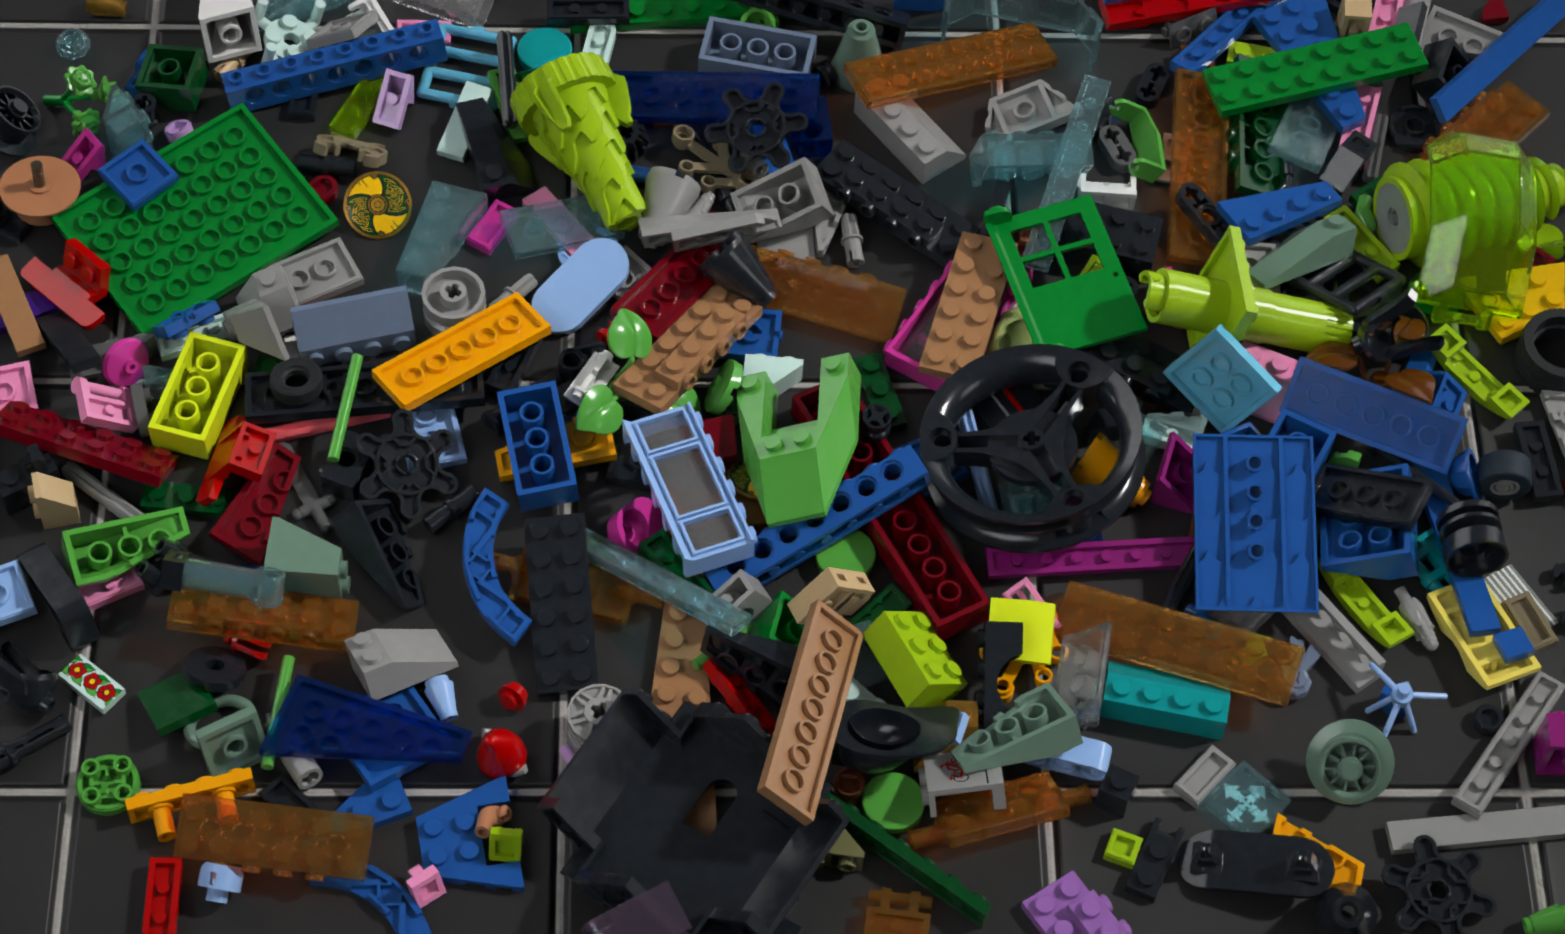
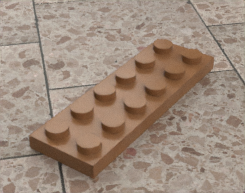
M962 231L919 363L918 373L948 379L966 364L985 355L1008 282L990 237Z

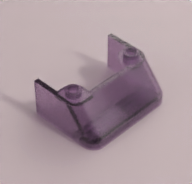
M666 880L588 921L581 929L584 934H682L692 929L669 881Z

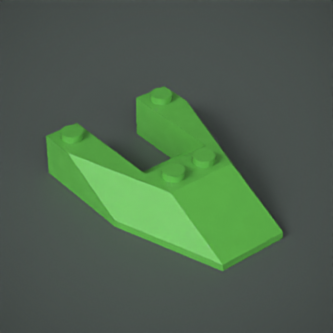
M849 352L821 358L818 420L776 429L778 392L767 372L763 371L742 377L740 387L737 389V407L744 463L769 528L825 517L828 514L858 443L861 374Z

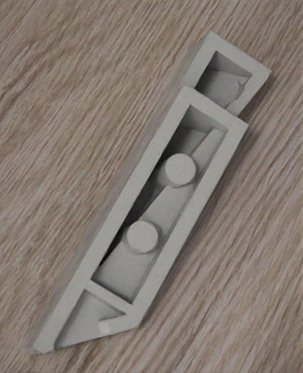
M775 208L638 219L644 248L672 242L674 252L724 242L735 230L748 237L782 229L779 212Z

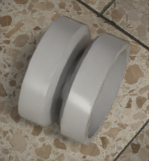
M456 266L441 268L432 273L423 284L421 292L425 325L433 335H437L487 308L483 281L476 273L467 268Z

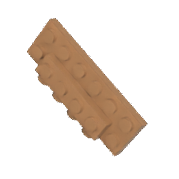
M715 283L652 345L647 357L638 358L613 383V392L654 414L667 411L686 391H690L694 387L696 381L704 373L707 374L711 370L713 364L721 356L723 357L728 353L730 347L737 340H741L745 336L747 330L763 315V306L751 304L749 300L741 299Z

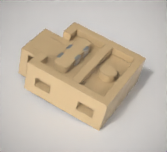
M827 567L787 605L797 624L805 625L810 604L819 599L840 616H851L871 598L875 590L864 572Z

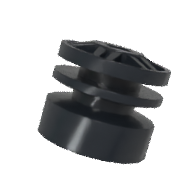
M1469 499L1456 502L1446 507L1437 516L1435 523L1442 545L1447 570L1453 575L1463 578L1481 577L1495 572L1507 562L1509 551L1504 533L1502 532L1503 527L1497 506L1490 501Z

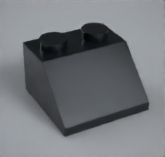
M1452 37L1424 46L1423 53L1429 63L1427 71L1415 73L1411 85L1426 103L1431 104L1429 99L1472 62ZM1471 101L1458 113H1468Z

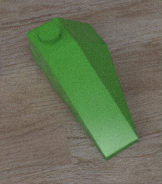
M183 506L62 531L61 548L68 574L74 585L80 588L107 582L156 555L154 549L161 538L164 537L173 542L177 539L181 541L190 536V530Z

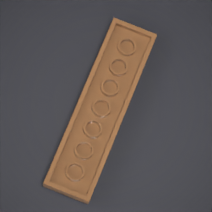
M819 599L810 604L757 788V792L804 826L812 823L815 818L864 636L863 632Z

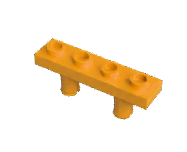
M251 767L245 769L234 768L225 774L213 777H199L194 782L182 785L171 784L162 790L150 793L139 792L131 798L125 799V804L131 824L153 819L158 840L160 842H168L177 836L172 813L216 802L221 824L223 826L233 825L240 820L235 797L254 793L256 788Z

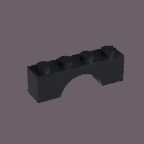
M986 621L983 629H978L977 647L983 648V660H977V678L982 679V691H977L976 694L978 709L982 710L981 722H978V730H985L994 723L993 717L999 712L1005 714L1010 710L999 696L997 680L1001 668L1008 662L1019 658L1023 653V622Z

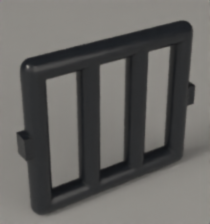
M1353 250V256L1335 262L1309 280L1300 276L1287 282L1355 317L1376 303L1381 305L1386 302L1388 295L1403 286L1407 279L1403 274ZM1354 263L1366 268L1332 292L1321 287L1322 284ZM1377 275L1389 280L1355 304L1344 299L1345 296Z

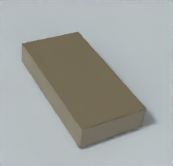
M1529 591L1501 602L1502 608L1514 626H1521L1535 649L1534 654L1557 645L1559 641Z

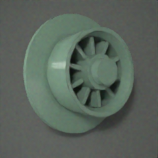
M1342 719L1324 726L1315 734L1307 749L1306 769L1312 784L1323 796L1337 803L1354 805L1374 799L1386 789L1394 772L1395 759L1389 740L1378 728L1362 720Z

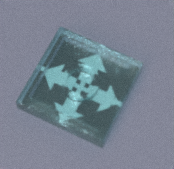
M1243 760L1203 799L1202 805L1233 831L1262 833L1275 820L1277 813L1281 814L1290 805L1292 800Z

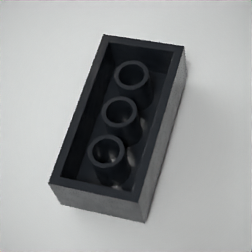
M1053 193L1050 205L1074 199V197ZM1095 203L1125 275L1139 280V274L1143 270H1152L1164 218ZM1080 215L1049 223L1058 246L1090 238ZM1044 229L1039 252L1052 249ZM1093 245L1061 253L1066 264L1083 268L1093 254L1097 256ZM1055 255L1045 258V259L1057 261Z

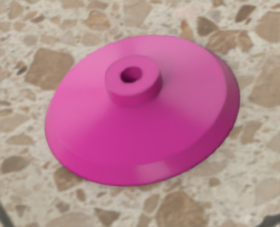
M124 338L114 343L106 352L102 363V372L106 381L115 387H127L140 380L145 374L149 363V352L146 345L136 338Z

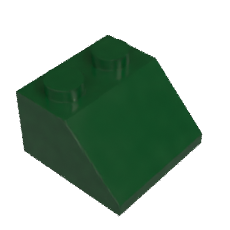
M150 43L135 83L136 90L141 93L147 92L152 94L156 98L157 103L169 110L196 112L210 71L203 48Z

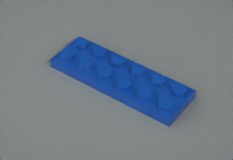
M1302 356L1299 358L1279 410L1281 412L1285 408L1337 432V434L1446 475L1469 420L1468 418Z

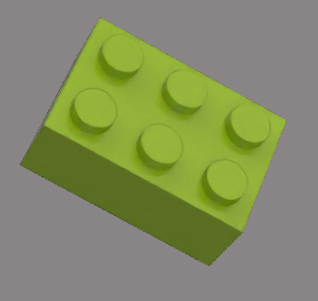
M883 611L863 632V638L906 707H934L946 700H952L968 684L962 675L961 668L953 661L946 650V644L937 636L931 626L930 619L922 611Z

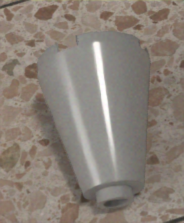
M663 166L652 167L646 176L643 196L645 210L641 212L642 218L686 215L699 197L700 185L686 174L684 179L676 176L677 170ZM639 228V230H638V237L642 240V236H641V232H640V228ZM665 244L657 245V246H653V247H649V248L656 249L657 247H662V246H664Z

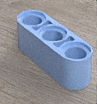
M1081 736L1083 744L1055 757L1024 763L1088 780L1102 781L1109 768L1112 747L1106 742Z

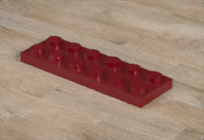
M723 242L674 252V248H672L611 307L610 316L615 318L618 310L621 308L636 313L647 324L651 332L652 343L654 344L715 284L701 273L702 270L699 266L716 249L721 253L722 251L718 247ZM757 242L751 243L752 248L755 249Z
M10 401L0 410V437L28 446L37 443L40 450L157 488L160 487L178 465L179 455L171 453L166 448L145 445L139 439L124 438L115 435L114 432L108 429H96L81 423V420H69L59 417L53 411H41L30 407L22 401Z

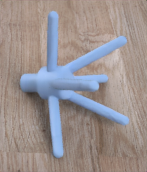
M1369 663V667L1392 689L1390 696L1365 709V713L1369 714L1389 703L1394 705L1382 732L1386 737L1400 708L1405 710L1411 732L1413 734L1417 732L1410 707L1412 698H1448L1446 693L1413 692L1408 681L1396 685L1375 663Z

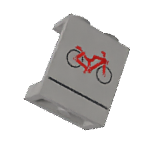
M951 752L923 757L924 768H918L922 803L923 806L929 805L931 818L937 817L935 796L991 790L994 810L1007 809L1001 766L964 773L952 757Z

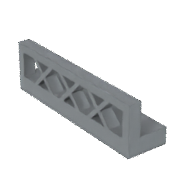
M1318 588L1319 613H1281L1310 644L1315 646L1316 650L1323 652L1322 657L1357 694L1379 679V676L1369 667V663L1373 662L1383 670L1386 660Z

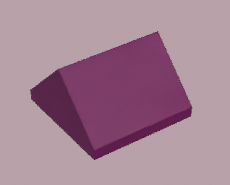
M1170 432L1150 503L1192 514V448L1175 432Z

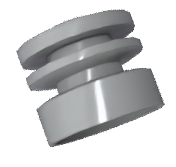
M591 684L580 689L571 698L567 707L568 743L575 754L621 693V690L617 687L607 684Z

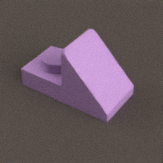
M386 68L372 122L401 130L408 103L414 104V76Z

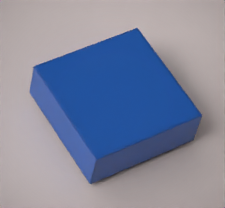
M1521 626L1493 635L1492 642L1505 664L1534 655L1535 649Z

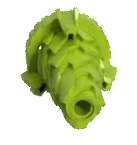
M593 52L572 53L556 58L528 74L512 92L510 106L523 131L529 134L528 141L530 145L559 170H563L567 175H570L578 189L584 193L592 211H598L607 231L611 229L613 231L625 229L631 231L639 226L638 219L642 218L641 212L645 210V202L631 176L635 172L625 154V142L617 129L619 125L627 128L633 124L628 84L625 77L614 74L609 64L605 63L601 55Z

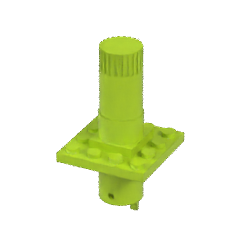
M1231 225L1228 227L1199 275L1167 268H1160L1156 272L1143 270L1139 274V281L1149 284L1146 299L1143 301L1148 320L1152 323L1186 329L1190 348L1219 324H1222L1238 342L1264 343L1309 352L1316 345L1327 341H1340L1347 344L1351 342L1354 328L1353 316L1325 302L1254 287L1253 283H1251L1250 265L1246 258L1245 241L1242 239L1240 227Z

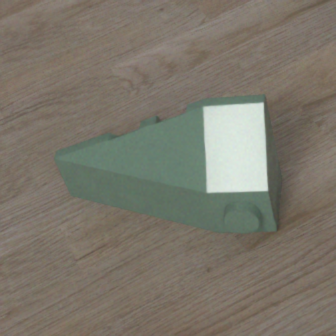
M1339 214L1306 226L1294 232L1249 269L1250 278L1259 287L1269 289L1353 256L1357 227Z

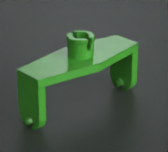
M1127 99L1114 100L1117 107L1109 105L1110 113L1114 117L1129 122L1132 145L1137 155L1136 159L1133 160L1136 166L1128 164L1129 173L1154 183L1166 171L1164 159L1166 146L1164 141L1161 140V134L1146 107Z

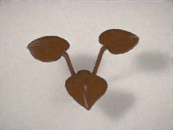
M1399 316L1400 321L1396 323L1393 332L1395 343L1398 338L1409 341L1424 336L1426 326L1422 320ZM1340 341L1320 343L1312 348L1306 356L1307 359L1340 371L1353 369L1358 364L1362 379L1390 390L1393 389L1430 405L1433 402L1436 382L1435 378L1428 372L1408 368L1400 373L1395 371L1389 374L1392 361L1388 360L1386 361L1384 371H1374L1368 378L1362 357L1355 354V347Z

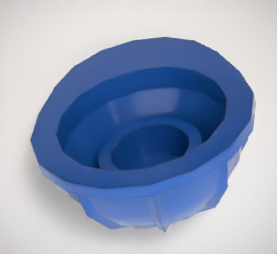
M1467 448L1452 460L1448 470L1449 481L1458 493L1482 500V493L1479 491L1477 482V461L1471 448Z

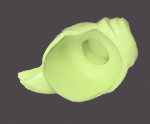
M1019 307L1002 313L1000 321L992 332L986 349L987 354L1007 347L1033 344Z

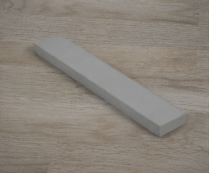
M1542 671L1537 672L1452 798V805L1476 819L1480 818L1538 731L1546 713H1550L1564 692V683Z
M1565 805L1484 812L1479 819L1469 814L1389 821L1385 824V830L1391 855L1414 853L1413 842L1420 835L1432 837L1436 842L1437 850L1565 838Z

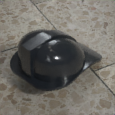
M870 700L847 701L833 748L832 764L846 766L848 769L858 773L876 774L892 770L910 758L937 754L949 747L956 739L959 709L952 706L902 707Z

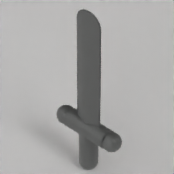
M279 443L280 445L295 453L289 443ZM300 463L292 486L303 506L294 509L292 517L295 520H301L312 515L320 531L328 533L331 530V524L323 510L335 505L337 498L334 494H328L319 498Z

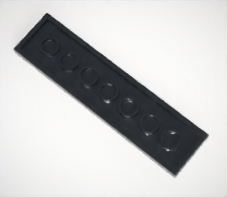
M385 362L362 364L349 417L390 414L401 409L372 378L371 370ZM349 365L319 367L323 374V389L317 398L303 405H288L275 398L270 389V374L272 371L245 373L246 421L251 424L337 418ZM483 373L476 374L410 412L485 406ZM297 375L289 377L285 383L290 387H300L305 385L308 379L305 376Z

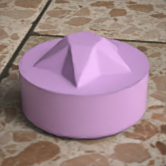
M180 119L169 123L164 132L168 142L173 143L194 129L189 120Z

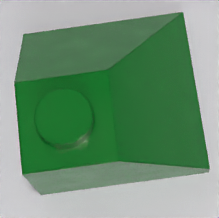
M784 591L778 592L773 598V602L766 607L752 625L749 634L799 645L804 624H797L787 605L793 598Z

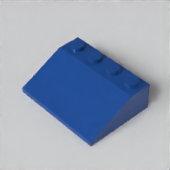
M1408 463L1368 469L1412 477ZM1320 517V559L1322 571L1384 580L1419 576L1417 522L1412 532Z

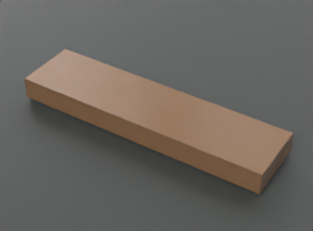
M7 253L0 256V315L17 356L20 358L47 347Z

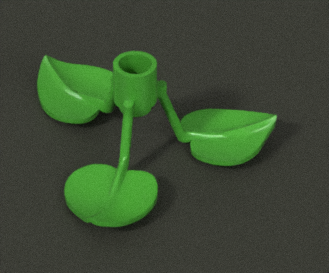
M621 308L618 310L607 333L609 349L620 359L629 358L628 362L614 375V380L610 381L607 386L604 384L595 385L585 393L576 416L575 430L607 435L617 431L622 424L623 409L619 403L628 399L613 392V383L633 365L635 357H647L652 348V336L647 324L639 315L628 309ZM693 388L690 391H686L668 409L671 410L687 405V402L690 401L694 411H699L702 416L700 402Z

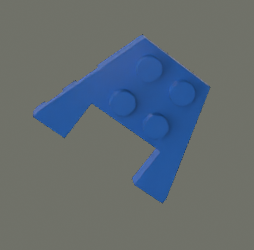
M506 776L498 777L416 817L423 870L433 864L439 871L443 883L458 885L470 883L485 885V888L497 890V887L512 889V892H525L520 861L487 866L483 840L474 833L478 811L487 806H510Z

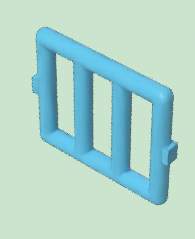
M448 23L439 24L444 41L446 34L450 33L453 36L497 44L496 37L498 33L485 31V27L474 25L473 28ZM512 36L513 52L515 53L518 40ZM445 46L447 57L498 67V56ZM437 63L424 67L416 94L419 98L448 103L449 108L455 109L460 95L429 89L433 77L464 84L466 81L489 88L491 86L488 78L485 76L436 67ZM492 95L489 102V107L493 112L497 109L494 95Z

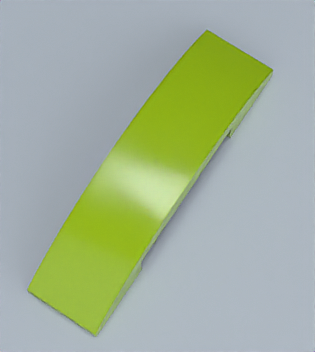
M1447 323L1431 335H1441L1444 337L1445 344L1441 350L1431 351L1439 364L1472 398L1485 408L1505 419L1511 420L1530 403L1510 382L1504 386L1464 349L1467 342Z
M1317 559L1318 568L1338 601L1356 623L1377 642L1390 649L1414 635L1415 632L1397 611L1390 613L1359 576L1322 571L1321 559Z

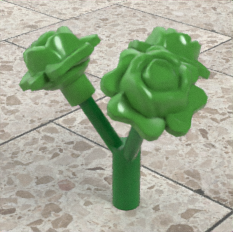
M84 65L78 67L70 66L67 69L68 73H65L63 76L67 82V91L63 95H44L42 99L45 106H63L72 114V119H74L71 123L73 136H79L85 128L90 129L93 134H96L100 125L99 112L88 108L82 113L80 110H75L70 103L85 99H92V101L101 100L102 103L106 104L108 110H112L113 103L119 100V88L116 86L117 83L115 81L108 82L107 77L103 76L98 89H94L97 87V83L94 80L93 71L87 70Z

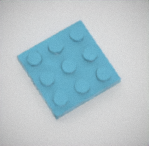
M1219 324L1163 371V374L1208 418L1210 423L1220 433L1234 428L1283 388L1222 324Z

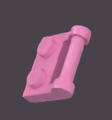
M74 377L71 383V391L73 394H76L81 423L131 434L139 428L130 388L124 386L115 388L88 382L83 377Z

